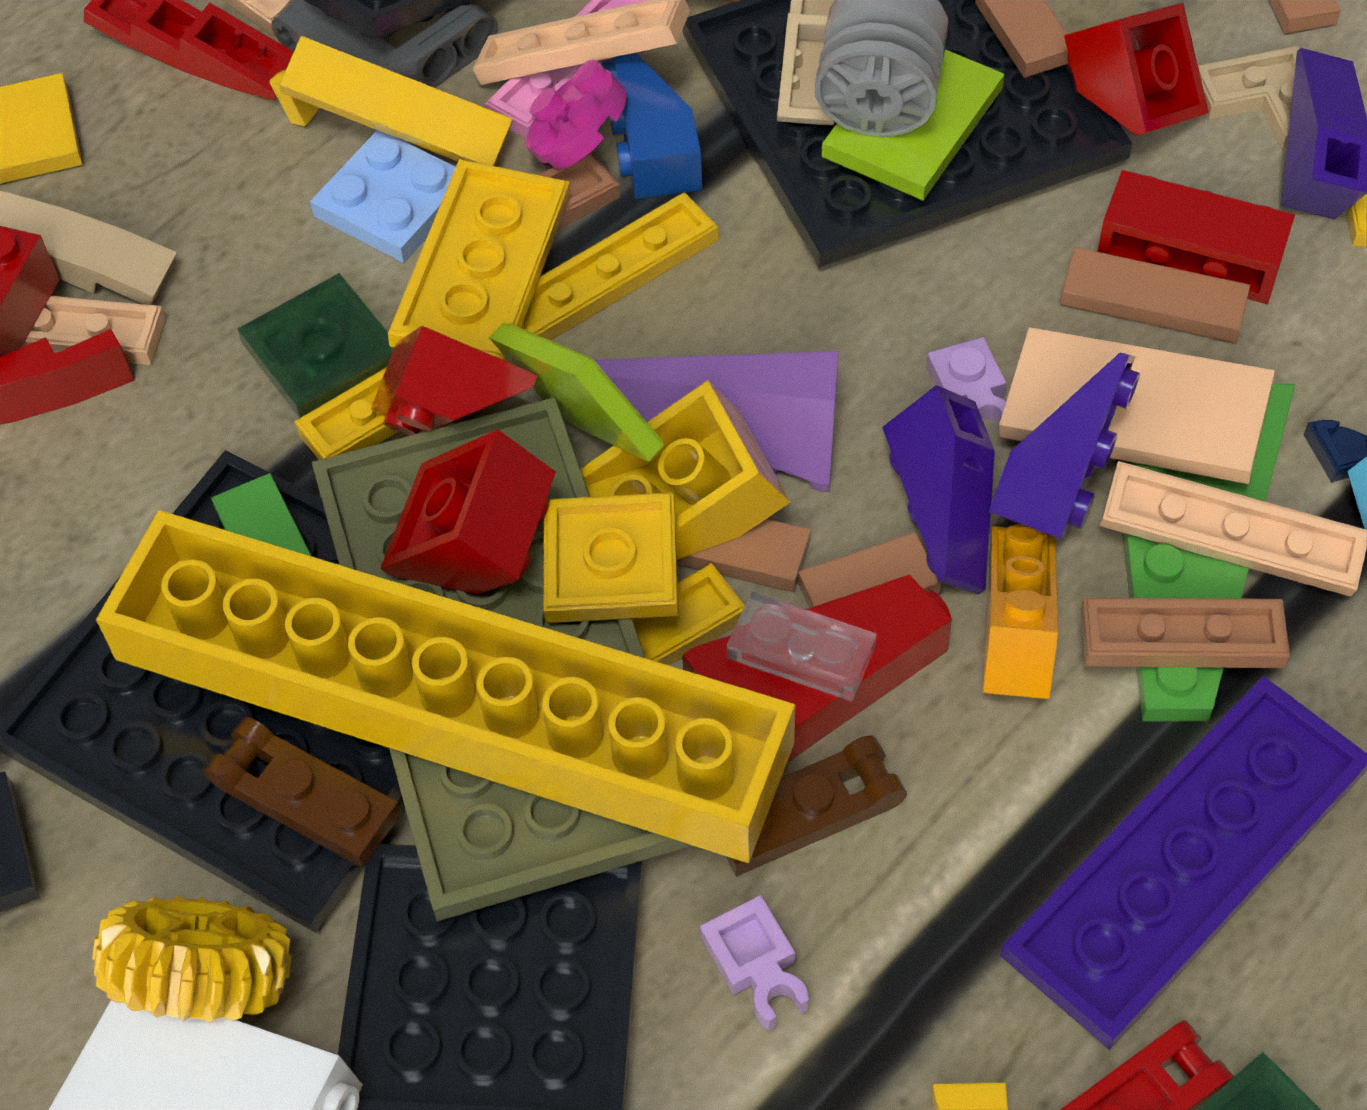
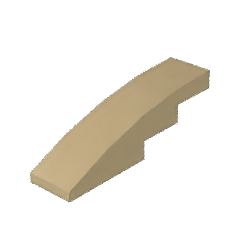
M791 0L790 13H788L777 112L778 122L834 126V121L824 114L815 98V78L819 68L820 53L824 48V33L829 9L834 0Z
M0 191V226L41 235L59 279L92 294L95 293L100 284L141 304H153L174 265L177 252L122 228L77 212Z

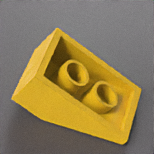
M709 380L647 422L663 440L661 443L664 445L650 462L616 446H612L580 469L589 497L674 492L677 560L737 539L791 503L741 412Z

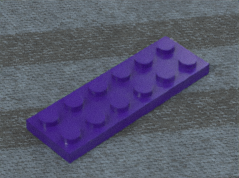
M1263 676L1002 945L1000 956L1110 1050L1366 773L1367 753Z

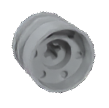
M834 0L829 9L824 33V48L820 53L819 68L815 78V98L824 114L843 128L862 135L879 137L906 134L925 124L936 109L941 65L944 60L948 34V17L941 3L938 0Z

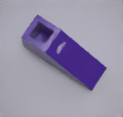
M1300 48L1296 54L1281 206L1336 219L1367 194V115L1353 61Z
M1118 353L1010 451L988 512L1060 539L1070 534L1072 526L1079 529L1083 528L1095 498V493L1086 490L1094 467L1105 469L1117 440L1118 434L1108 430L1117 406L1124 409L1128 408L1138 385L1140 373L1131 370L1135 356Z
M935 385L882 428L891 450L889 454L891 465L901 477L909 499L907 505L908 512L914 523L919 527L928 552L926 561L932 573L936 574L939 582L979 595L986 588L991 514L988 511L992 500L995 450L976 402Z

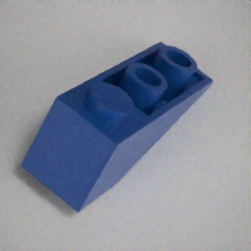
M637 53L602 60V67L610 71L625 86L627 92L626 103L617 122L611 117L610 120L613 135H624L625 142L616 143L620 177L631 176L635 199L702 190L701 150L693 110Z

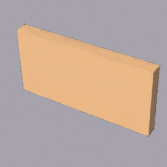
M1029 327L999 423V437L1023 441L1118 353H1126L1135 356L1131 370L1139 372L1140 378L1128 408L1124 409L1117 406L1108 430L1118 435L1110 458L1249 484L1272 391L1275 370Z

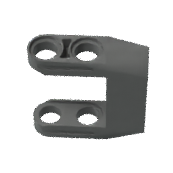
M290 0L272 20V27L279 42L292 51H295L300 37L304 36L433 88H436L477 59L488 36L498 32L496 18L478 5H459L397 49L383 38L373 39L362 35L360 31L337 18L327 16L322 10L304 0ZM477 22L472 34L465 39L470 28ZM436 51L433 60L424 67L427 59Z

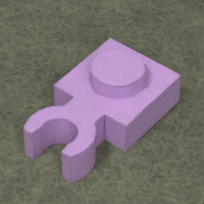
M984 337L927 353L926 368L934 385L975 401L982 419L994 420L999 425L1006 401L1002 399L1005 396L1006 381Z
M761 895L699 926L700 938L732 994L735 995L752 986L755 991L754 1013L762 1027L768 1031L776 1027L775 1013L768 1004L775 996L784 995L791 998L800 1014L808 1011L809 997L806 986L797 976L782 971L795 964V951Z

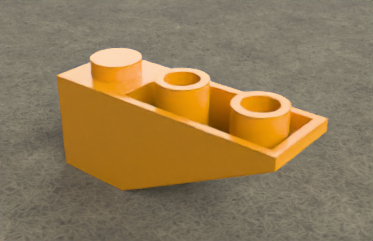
M1015 524L1010 527L992 526L983 653V693L1049 699L1059 632L1055 536L1023 524Z

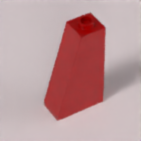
M909 574L694 647L682 655L683 670L795 704L794 745L788 758V763L948 651L952 618L943 599L932 590L925 591Z

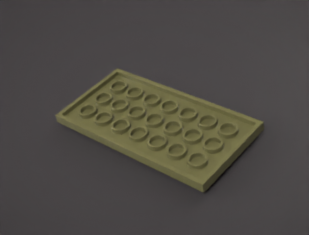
M555 397L312 462L339 565L645 658L632 618L546 623L544 616V517L538 523L529 547L531 553L530 562L521 577L513 583L505 584L481 594H473L394 577L380 569L421 463L497 429L556 471L547 496L549 499L589 497ZM389 748L436 921L693 846Z

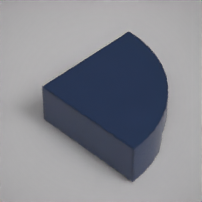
M1318 420L1308 422L1304 437L1331 483L1349 478L1348 470L1367 456V436L1355 430L1339 426L1340 421Z

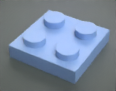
M377 130L310 201L313 217L405 263L427 238L456 167L401 139Z

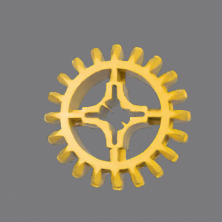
M178 895L173 899H160L152 896L146 902L132 900L125 903L123 907H117L108 911L107 918L100 921L99 935L95 936L92 956L96 987L107 993V998L115 1003H126V1007L132 1011H150L156 1018L166 1015L179 1017L182 1022L188 1018L203 1019L210 1023L214 1018L224 1017L235 1021L241 1018L243 1014L256 1015L262 1013L264 1008L278 1003L279 995L284 990L285 978H289L292 958V955L288 954L290 938L286 936V928L274 922V919L268 914L255 913V910L250 906L237 907L230 905L227 900L220 902L205 900L202 896L198 899H185Z

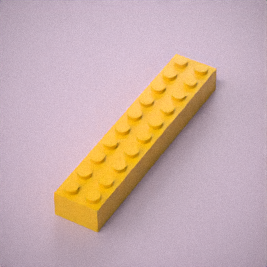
M158 510L96 618L117 661L746 863L750 862L794 745L795 704L161 510Z

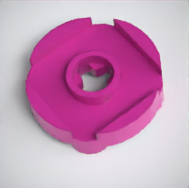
M593 59L585 62L575 72L573 78L562 85L557 91L554 88H548L534 100L530 107V113L535 119L530 126L525 147L542 165L547 167L548 163H550L556 170L567 168L580 161L605 138L598 129L608 115L617 122L626 103L627 92L625 86L610 71L604 69L598 61Z

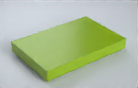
M945 50L943 64L941 65L936 109L925 124L909 133L890 137L862 135L836 124L822 143V157L924 200L1003 89L1005 74Z
M503 322L489 337L511 364L538 375L532 388L543 400L556 398L564 422L648 462L664 447L661 443L663 440L593 358L510 323L506 324Z

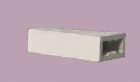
M111 1000L49 1110H357L359 1092L363 1085L339 1055L246 1023L224 1017L214 1018L210 1023L203 1019L188 1018L182 1022L179 1017L166 1015L156 1018L150 1011H132L126 1007V1003H115Z

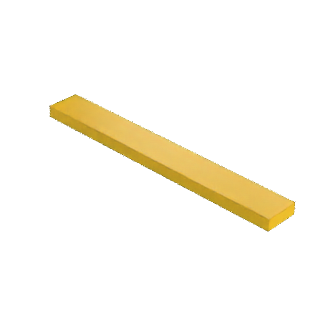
M683 192L540 276L521 328L548 340L555 339L718 241L719 227ZM386 368L294 421L298 435L318 460L377 445L398 433L383 424L385 415L371 410Z

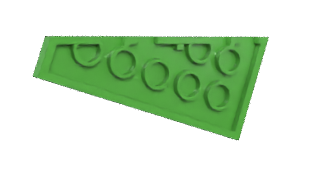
M1273 384L1249 484L1115 459V467L1117 462L1120 461L1266 502L1296 384ZM1122 533L1129 598L1241 599L1249 568L1179 549L1169 544H1161ZM1137 667L1142 721H1209L1224 667Z

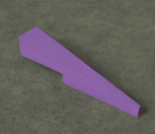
M839 351L594 360L646 422L709 380L741 412L775 475L779 470L808 480L811 489L829 492Z

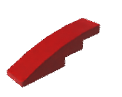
M91 0L84 8V23L134 50L207 81L274 101L277 96L269 81L277 73L287 69L294 51L210 2L203 11L198 10L183 0Z
M112 329L57 353H54L45 337L0 357V425L68 407L133 382L134 379L123 350Z

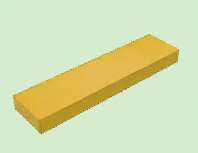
M304 36L300 37L280 83L281 93L457 162L459 159L496 166L512 127L513 119Z

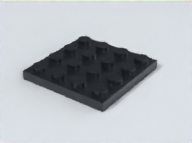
M380 844L365 865L338 1055L363 1085L359 1092L357 1110H625L643 860L436 921L416 845Z

